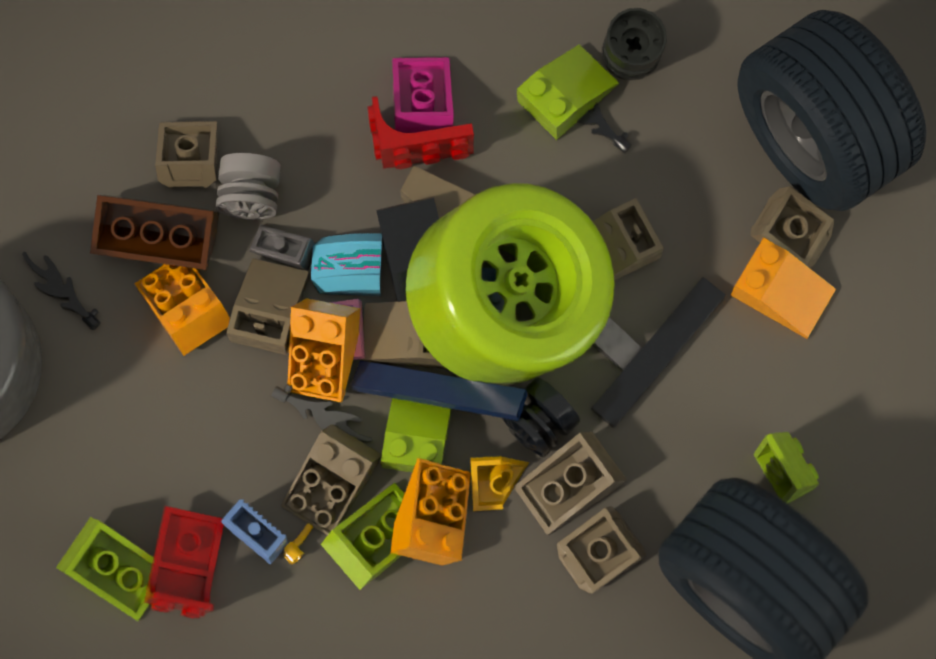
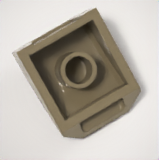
M217 121L159 122L155 167L160 183L169 188L184 186H203L207 188L216 181Z
M791 186L779 188L768 199L755 224L751 227V237L758 242H761L763 237L789 251L810 268L816 264L830 240L835 221Z
M612 506L605 507L557 543L560 561L578 587L590 594L599 590L646 557L643 545L635 537L622 518V515Z

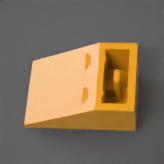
M164 264L134 283L183 356L228 328L230 321L228 313L195 268Z
M308 298L291 307L287 385L292 387L290 393L343 402L359 337L360 308Z
M421 458L417 459L394 522L391 553L441 566L462 560L471 472Z

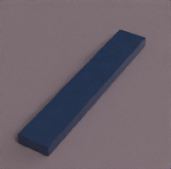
M361 360L350 385L352 390L517 421H519L528 395L525 389L471 381Z

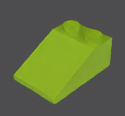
M579 44L537 70L517 88V102L557 140L586 112L591 110L596 103H599L619 85V82Z
M392 398L381 456L382 468L413 472L416 461L419 458L443 465L451 408Z
M789 432L770 433L764 437L753 455L778 498L788 504L814 490L819 485L817 481L819 475L811 463H806L802 456V453H804L802 445L796 437L792 438Z
M395 482L332 529L321 543V546L359 590L364 588L401 557V555L391 553L394 522L404 497L403 491Z
M90 517L56 568L136 621H139L149 606L148 603H144L154 557L101 521Z

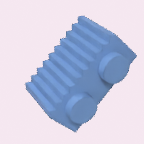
M244 499L239 500L222 519V523L227 529L269 564L274 562L288 544L286 535L282 534L281 530L278 531L276 526L273 527L272 523H269L267 519L259 515L258 511H255L253 507L245 503Z

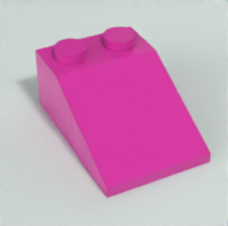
M449 57L392 58L394 130L402 133H416L452 127L454 114Z

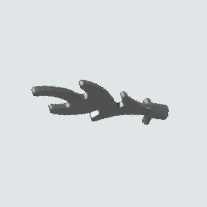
M289 385L286 386L285 390L278 386L275 387L271 397L283 403L286 401L291 403L301 413L303 419L307 418L306 410L310 409L316 423L322 430L333 424L357 439L372 441V437L363 436L346 424L348 420L362 422V418L341 411H326L325 408L332 405L331 401L312 402L290 396L292 387Z

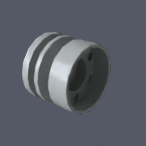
M233 153L221 157L218 180L223 185L217 189L219 197L216 200L215 209L226 216L248 220L268 219L275 216L277 213V204L275 202H277L278 193L274 188L279 185L281 164L271 157L252 153Z

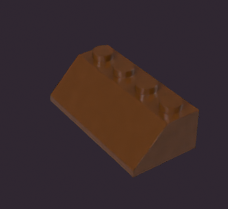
M97 195L90 254L207 270L216 240L219 212L110 195Z

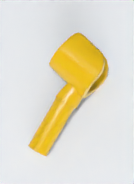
M307 523L299 536L287 544L284 549V557L291 565L295 564L304 555L299 546L314 528L309 523Z

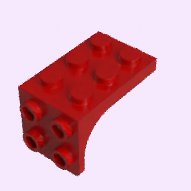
M373 96L372 105L367 106L376 160H382L383 169L395 167V169H406L411 167L412 164L422 162L426 165L440 162V159L452 157L453 160H461L467 158L469 154H474L472 123L416 133H402L386 124L380 112L377 96Z
M169 506L164 507L144 603L152 604L151 610L169 613V610L173 611L174 609L181 610V616L199 619V617H204L205 614L213 611L214 604H210V593L224 527L222 523L223 518Z

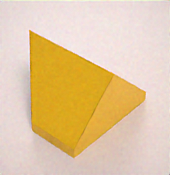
M502 456L470 458L473 511L502 510L504 503L514 489L513 486L517 484L529 462Z

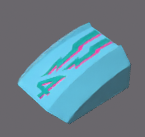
M382 234L335 235L322 237L315 243L312 248L311 281L318 292L329 295L381 296Z

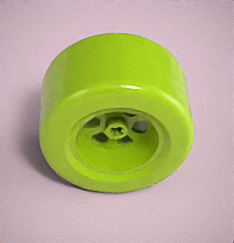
M524 183L504 184L486 189L439 218L429 227L417 243L411 256L406 276L408 312L418 337L429 353L441 365L459 377L471 381L503 386L529 381L569 364L580 357L593 345L608 321L614 298V271L611 257L602 235L592 220L580 207L563 195L545 187ZM498 249L515 256V261L506 263L499 254ZM483 262H487L496 269L497 274L494 282L482 281L481 266ZM496 292L504 299L505 303L500 313L491 304L487 297L488 295ZM524 302L530 308L533 318L529 321L519 322L515 317L516 304Z

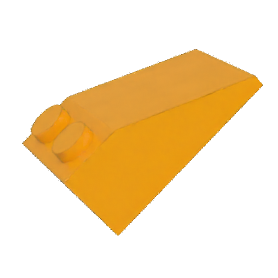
M763 237L730 296L808 339L836 289L789 251Z

